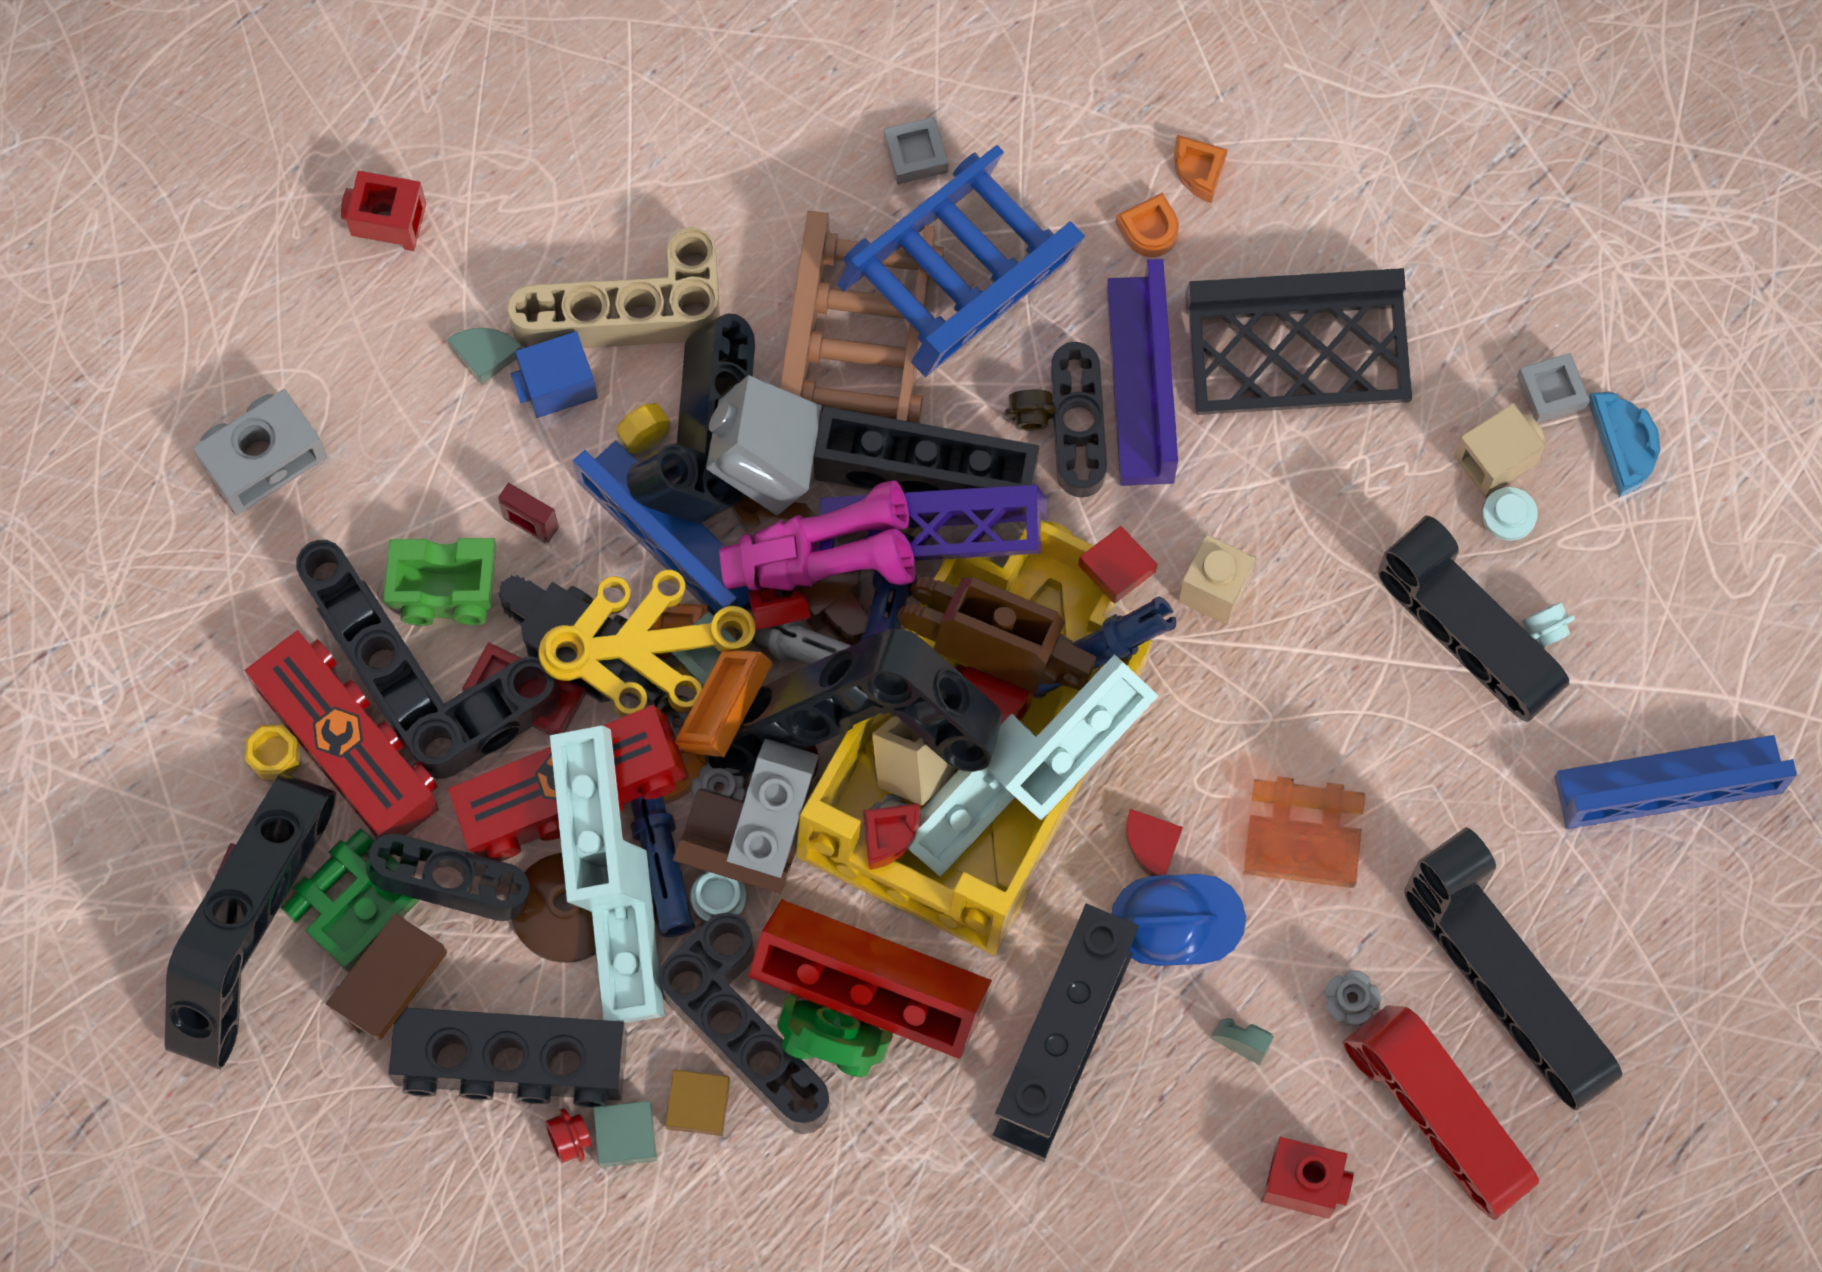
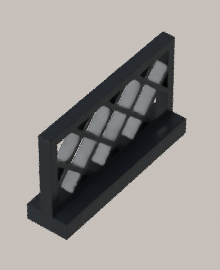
M1404 268L1189 281L1185 292L1186 313L1189 315L1196 415L1410 402L1412 400L1403 296L1406 290ZM1391 308L1393 330L1382 343H1379L1357 324L1368 310ZM1359 310L1352 319L1343 312ZM1329 312L1345 325L1328 347L1304 328V325L1315 313ZM1290 314H1305L1299 322L1290 316ZM1276 315L1292 329L1274 350L1250 331L1262 316ZM1241 317H1252L1246 325H1243L1238 319H1236ZM1223 319L1238 334L1219 353L1203 339L1201 320ZM1350 331L1374 350L1357 371L1352 369L1333 352L1335 347ZM1297 334L1320 353V356L1303 375L1279 355ZM1243 337L1267 356L1250 378L1226 359ZM1393 339L1395 345V355H1393L1388 349H1386L1388 344ZM1204 352L1214 360L1206 370ZM1380 355L1397 370L1398 389L1377 390L1361 375ZM1325 359L1350 378L1338 393H1323L1308 380ZM1272 362L1296 381L1284 396L1270 397L1254 383ZM1219 365L1242 384V387L1231 399L1207 400L1206 379ZM1354 383L1364 390L1347 392ZM1301 386L1310 393L1307 395H1294ZM1247 390L1257 397L1240 399Z

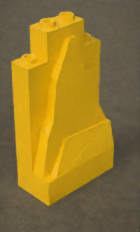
M1041 521V554L1010 555L1003 568L996 565L990 557L945 559L934 578L936 581L939 580L957 588L961 579L974 577L1057 611L1065 621L1061 634L1073 642L1103 627L1104 620L1110 616L1116 605L1078 566L1079 557L1094 545L1073 536L1068 528L1053 521ZM1026 528L1019 540L1027 539ZM918 635L934 649V641ZM1153 640L1138 646L1137 653L1129 658L1118 657L1138 677L1146 665ZM941 655L954 668H956L959 664H962L960 662H957L955 660H952L948 657ZM1105 664L1093 669L1088 682ZM1063 685L1047 693L1042 698L1032 697L1030 708L1021 722L1038 736L1080 690ZM880 713L853 725V728L848 730L800 814L796 858L996 956L1025 902L1030 880L1087 773L1042 820L1015 797L941 877L909 849L894 862L884 867L870 870L863 810L870 809L876 802H882L885 795L892 794L878 788L872 733L893 716L890 713L883 715ZM903 798V803L917 804ZM930 798L922 806L920 805V809H922L932 798Z

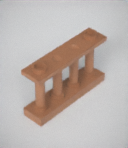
M807 211L780 388L821 405V409L826 406L920 423L923 395L914 394L917 368L911 361L920 348L921 342L917 339L920 333L911 324L907 348L823 337L822 331H815L817 314H827L828 309L905 318L882 294L852 290L843 292L841 289L831 288V282H823L825 264L835 265L836 260L843 261L845 255L858 241L838 239L837 233H830L829 213ZM924 225L923 238L943 258L944 247L935 246V226ZM900 247L882 263L886 267L918 271L914 297L926 308L931 277ZM820 359L903 369L900 396L893 397L816 387V381L808 380L810 363L819 364Z

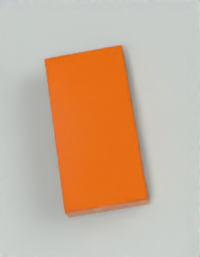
M722 650L678 733L675 743L685 753L724 757L773 662L762 652Z

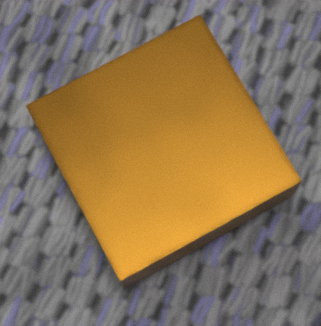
M673 1069L665 1123L666 1129L723 1136L731 1081L730 1076Z

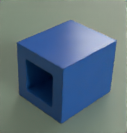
M577 331L515 351L520 370L510 373L520 404L531 401L536 419L598 399L594 378Z

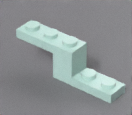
M1114 654L1038 736L1011 714L999 727L989 766L976 772L958 770L921 809L919 831L909 850L941 877L1015 797L1042 820L1154 702L1158 695Z
M601 725L550 735L567 902L592 912L603 1020L630 1023L665 1017L659 977L660 968L647 851L624 841L622 837L611 729Z

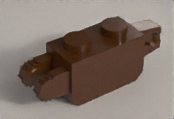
M743 494L739 503L732 507V511L745 533L753 537L754 533L781 519L788 522L798 515H801L803 518L816 516L806 503L796 502L792 503L779 515H775L745 494ZM835 539V547L841 546ZM860 570L845 572L819 580L811 587L797 585L792 591L780 589L784 594L783 596L791 597L793 591H797L807 598L811 618L805 620L815 632H819L826 626L838 641L851 646L862 641L869 616L868 612L864 611V607L859 602L861 590Z
M920 576L917 580H914L910 588L913 595L912 598L928 607H922L914 602H907L904 607H901L897 615L900 625H903L904 628L934 641V650L940 655L1034 694H1037L1041 683L1049 685L1058 683L1081 690L1088 683L1096 663V656L1072 645L1073 641L1061 634L1065 621L1057 611L974 577L961 579L956 588L942 581H936L927 576Z

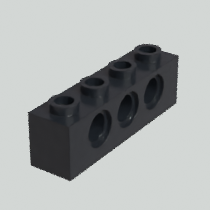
M824 406L813 458L814 480L869 490L884 482L897 481L904 493L1034 485L1039 445Z
M405 1008L394 1023L388 1074L395 1086H403L402 1093L411 1096L433 1097L436 1096L437 1089L460 1090L459 1096L470 1100H492L494 1092L516 1094L517 1101L529 1104H548L551 1101V1096L573 1097V1104L581 1107H607L608 1100L622 1101L628 1033L624 1021ZM450 1044L464 1046L466 1048V1056L458 1066L445 1068L437 1064L438 1055L444 1047ZM517 1048L524 1053L521 1064L516 1069L504 1072L494 1067L495 1057L501 1050ZM571 1051L581 1057L578 1068L571 1074L558 1075L550 1070L553 1058L561 1052Z

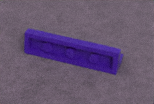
M1147 259L1145 277L1107 279L1120 486L1174 484L1178 466L1164 259Z
M1038 485L904 493L909 512L908 528L923 529L910 543L915 561L1041 554V521L1048 520L1047 498ZM867 495L820 498V515L859 502ZM1026 521L1027 539L1003 541L991 528L996 523ZM974 524L978 526L963 543L948 544L936 533L942 526ZM867 530L869 534L864 539L884 531ZM985 534H987L993 540L989 542H979ZM931 537L939 543L937 545H925ZM835 538L820 542V550L835 547Z

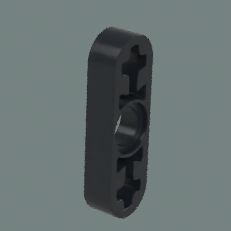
M1070 342L1056 350L1051 363L1052 404L1057 407V412H1055L1053 418L1057 478L1062 489L1068 494L1075 497H1089L1102 488L1107 470L1100 360L1095 350L1089 345L1081 342ZM1074 359L1079 360L1080 367L1085 370H1083L1081 377V392L1071 393V373L1065 369L1068 368L1069 360ZM1081 407L1092 414L1094 423L1085 431H1073L1065 425L1063 421L1064 414L1072 408ZM1086 446L1087 468L1096 470L1089 472L1087 480H1078L1077 473L1068 470L1075 468L1076 447Z
M386 834L376 839L370 848L366 864V873L369 880L381 890L496 921H508L520 915L525 907L530 890L528 877L517 866L401 834ZM390 855L401 857L396 871L386 868V861ZM419 861L426 862L421 879L414 878ZM440 867H452L461 873L464 882L456 888H444L435 882L432 873ZM475 876L481 877L477 894L470 893ZM499 884L509 886L507 900L496 898V889Z

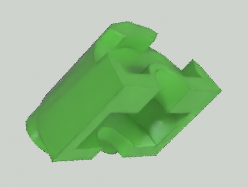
M458 538L457 542L453 544H438L427 539H389L383 602L394 609L400 610V620L409 625L428 626L433 624L434 618L453 619L457 623L472 626L484 624L487 611L491 608L497 548L495 538Z

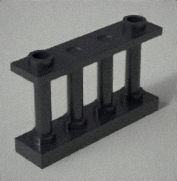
M1087 903L1085 904L996 1109L995 1116L1000 1117L992 1135L993 1141L1045 1162L1132 959L1133 953L1129 950L1139 925Z

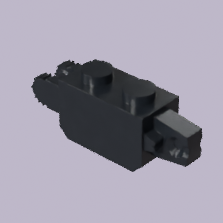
M511 575L510 578L501 581L500 592H498L504 613L508 614L509 618L513 617L514 621L521 625L528 657L539 658V646L544 635L557 626H574L594 600L575 586H570L568 590H565L552 581L545 591L531 581H525L524 577L520 578L519 575L516 577ZM615 615L613 619L608 617L594 637L616 635L628 619L620 615ZM561 647L556 651V656L563 662H571L577 657L576 652L570 647ZM619 658L598 661L624 683L635 682L641 685L647 694L646 704L650 706H657L666 694V692ZM582 678L570 681L584 688L587 695L600 703L612 701ZM625 693V695L639 700L635 694Z

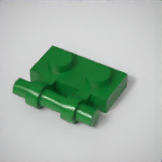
M361 828L345 843L340 840L328 851L331 857L309 879L303 876L292 887L295 893L280 907L294 923H297L311 908L316 911L320 916L305 931L347 972L355 966L394 913L403 918L420 901L381 890L369 880L366 873L367 863L362 857L370 850L374 840ZM390 855L386 861V868L396 871L400 863ZM348 872L356 880L333 902L326 893Z

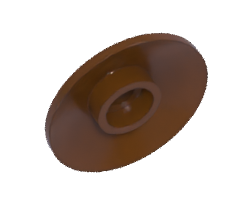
M562 853L553 854L538 860L524 872L528 877L530 890L523 911L516 918L512 919L518 937L530 951L549 961L571 963L594 956L596 954L592 912L576 905L567 911H561L555 907L557 897L566 894Z

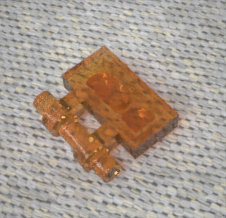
M1277 776L1276 781L1254 779L1251 801L1273 803L1272 817L1250 815L1243 874L1354 888L1357 882L1362 829L1340 826L1341 812L1363 815L1365 793L1344 790V784L1327 782L1326 788L1294 784V778ZM1291 806L1323 810L1321 824L1289 820Z

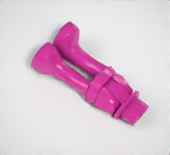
M897 481L876 485L859 502L819 516L803 518L801 515H798L788 522L781 519L754 533V537L750 534H744L740 537V543L721 547L719 553L725 588L730 590L747 586L751 591L761 590L762 587L792 591L797 585L811 587L819 580L845 572L865 569L877 570L891 584L903 585L912 583L916 577L914 554L906 536L899 531L908 528L909 525L908 505L901 486ZM867 530L884 531L866 539L825 550H820L817 542Z

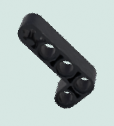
M732 313L722 315L693 332L687 338L684 349L677 444L664 446L637 461L630 467L627 474L629 491L633 498L641 505L691 523L699 524L737 505L742 499V492L706 469L712 432L709 431V423L717 408L718 401L732 390L734 385L741 382L748 375L753 377L755 337L751 326L741 316Z
M1425 515L1384 552L1378 569L1380 581L1388 592L1510 712L1523 721H1531L1569 685L1570 680L1566 672L1529 633L1455 562L1459 552L1456 540L1438 520Z
M717 914L701 926L662 965L659 977L664 999L676 1014L786 1127L801 1134L813 1133L823 1127L828 1120L830 1112L828 1088L823 1080L802 1059L793 1057L782 1049L783 1039L729 985L748 967L753 959L754 946L751 928L746 920L737 914ZM732 933L739 936L743 940V945L739 951L731 955H722L713 949V943L722 934ZM681 972H694L702 978L701 985L692 993H678L671 987L673 979ZM730 1011L737 1014L741 1022L732 1033L720 1034L710 1027L713 1017L720 1012ZM758 1052H773L779 1057L780 1065L770 1074L762 1075L755 1073L749 1067V1062ZM789 1077H791L792 1088L802 1098L806 1099L812 1094L815 1095L813 1097L814 1111L810 1113L807 1109L801 1108L796 1113L794 1112L793 1096L784 1086Z

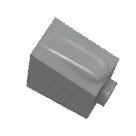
M748 375L741 382L734 385L732 390L718 401L717 408L709 423V431L712 432L706 469L775 515H779L809 489L822 406Z

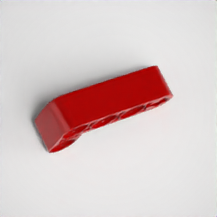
M1387 1005L1342 1041L1343 1047L1351 1060L1368 1078L1373 1081L1384 1082L1468 1196L1489 1218L1493 1220L1498 1219L1539 1184V1178L1530 1163L1428 1026L1410 1008Z

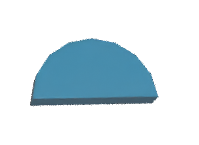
M1613 392L1590 393L1589 406L1620 498L1638 490L1652 474L1661 450L1658 428L1648 411L1644 408L1639 409L1630 401L1618 398V394Z

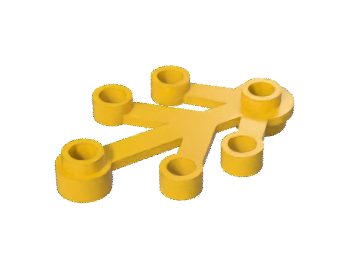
M663 570L654 577L650 593L616 635L594 637L608 616L622 612L628 606L631 590L629 584L620 577L611 576L601 581L596 598L574 626H557L544 635L539 646V661L545 672L555 679L571 681L582 678L611 699L615 713L622 718L644 709L647 703V694L641 685L635 682L624 683L598 662L619 658L668 694V702L673 709L686 713L691 711L702 690L700 682L692 676L681 675L653 654L715 647L720 652L722 650L745 651L752 643L756 629L755 621L745 609L737 606H728L719 610L715 614L712 623L649 631L667 607L677 605L682 600L686 585L682 575L674 570ZM663 581H671L678 587V592L672 596L663 595L659 591L658 585ZM611 587L618 588L623 593L624 598L619 602L612 603L605 599L603 592ZM729 626L737 628L741 633V638L736 642L725 640L721 634L722 628ZM561 647H570L576 652L577 657L571 662H563L556 656V651ZM680 686H688L694 691L695 698L691 701L683 702L676 697L675 690ZM625 693H633L639 698L640 705L636 708L628 709L620 703L619 698Z

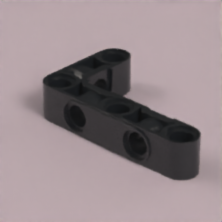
M315 540L300 550L296 559V569L302 582L317 604L318 608L316 609L399 738L403 739L416 761L420 762L432 777L446 779L458 774L486 755L501 749L515 737L533 726L532 723L541 716H549L557 708L560 702V688L556 679L547 674L542 668L537 657L519 659L485 681L470 687L448 702L443 703L364 579H360L342 549L336 543L329 540ZM325 563H335L338 565L335 574L325 580L313 578L315 570L320 565ZM380 650H391L394 652V657L387 666L382 668H372L369 666V661L376 652ZM538 677L547 681L545 690L539 696L534 698L520 696L521 687L527 681L538 679ZM437 738L452 740L451 747L445 755L438 758H431L425 755L428 744Z
M889 629L762 686L741 723L724 757L705 756L708 764L713 769H736L739 772L732 775L745 776L754 771L757 757L765 738L806 750L851 730L853 725L877 714L890 713L893 717L897 716L924 740L923 743L946 763L962 771L976 772L985 769L990 764L1002 714L1001 710L992 700L921 637L904 629Z
M283 772L273 782L174 947L166 975L165 1050L219 1070L228 1061L239 1029L241 973L325 831L334 809L335 791Z

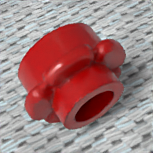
M565 1108L559 1109L560 1113L558 1116L545 1121L549 1139L561 1164L575 1158L582 1162L585 1158L583 1149L592 1146L589 1132L580 1114L570 1117L568 1111Z

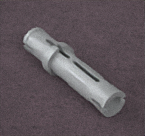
M747 610L753 617L752 610ZM801 620L759 630L755 629L752 643L769 649L772 656L784 662L797 660L807 665L851 646L832 637L807 629L805 623Z

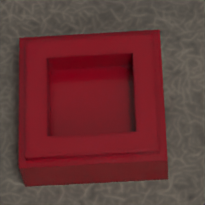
M509 482L498 497L503 518L542 542L549 543L559 528L555 509Z

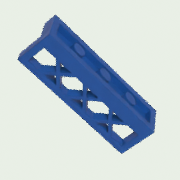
M616 440L595 459L584 450L573 460L578 484L666 570H674L681 574L685 580V588L702 605H707L708 611L713 616L719 610L728 606L741 607L746 611L751 608L748 591L750 590L747 586L730 590L725 588L719 553L720 548L725 546L702 523H691L641 505L633 498L627 486V474L630 467L637 460Z
M1775 735L1558 770L1554 778L1566 829L1783 794L1797 776L1793 759L1781 761Z

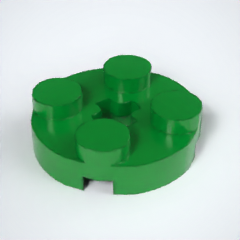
M793 994L787 995L784 999L777 1020V1027L784 1036L782 1049L789 1055L799 1059H812L816 1057L836 1064L842 1072L855 1077L868 1076L872 1065L880 1064L884 1061L893 1033L881 1030L876 1026L811 1001H796L797 996Z

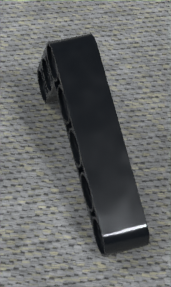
M1465 827L1417 862L1404 889V894L1421 922L1556 1094L1571 1109L1578 1110L1619 1080L1623 1074L1621 1067L1607 1046L1485 894L1484 889L1496 870V863L1482 839L1474 831Z

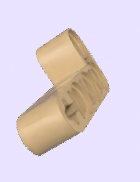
M695 227L683 228L673 234L667 249L668 278L523 286L516 290L508 301L507 310L514 338L525 348L575 331L579 335L583 348L686 342L693 332L720 317L718 265L714 240L708 232ZM690 254H699L705 257V260L699 265L688 266L680 262L682 258ZM692 303H701L708 307L705 312L695 316L682 312L684 307ZM638 306H649L654 309L652 314L645 318H634L629 315V312ZM591 308L600 312L595 319L590 321H580L575 318L577 313L583 309ZM557 311H563L564 321H559ZM538 313L537 321L530 322L531 314Z

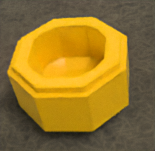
M658 403L641 405L628 413L617 425L616 433L618 439L629 453L648 451L659 444L669 433L671 425L669 418Z
M282 724L260 725L245 739V762L262 780H275L280 773L283 772L290 775L299 766L300 744L297 738Z

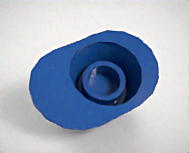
M1202 874L1159 875L1138 879L1120 892L1112 907L1113 915L1139 925L1129 951L1133 953L1132 959L1142 964L1155 966L1192 965L1218 961L1235 950L1244 935L1246 914L1241 898L1231 885L1214 876Z

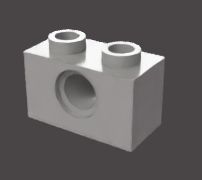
M285 389L274 396L267 394L256 399L250 404L244 415L229 424L222 423L212 427L201 437L200 443L192 447L202 468L236 516L327 458L319 436ZM266 441L270 443L268 449L260 455L250 456L245 454L246 449L254 442Z
M765 738L757 757L727 862L781 878L819 758L818 754Z

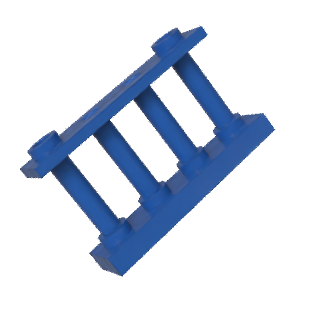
M998 145L994 146L982 157H979L976 152L969 155L954 170L952 174L955 177L875 241L870 243L866 238L861 240L843 258V262L847 266L837 283V286L843 292L865 276L920 333L917 339L922 344L911 363L925 378L1067 263L1085 237L1071 221L1055 234L1049 228L1043 231L990 176L1004 153ZM975 190L1028 245L1026 252L1029 255L1019 263L1013 257L1008 260L955 204ZM939 218L992 274L990 280L993 284L983 292L977 286L972 289L919 234L924 229V225H930ZM902 247L956 303L954 310L957 313L947 321L941 316L935 319L882 262Z

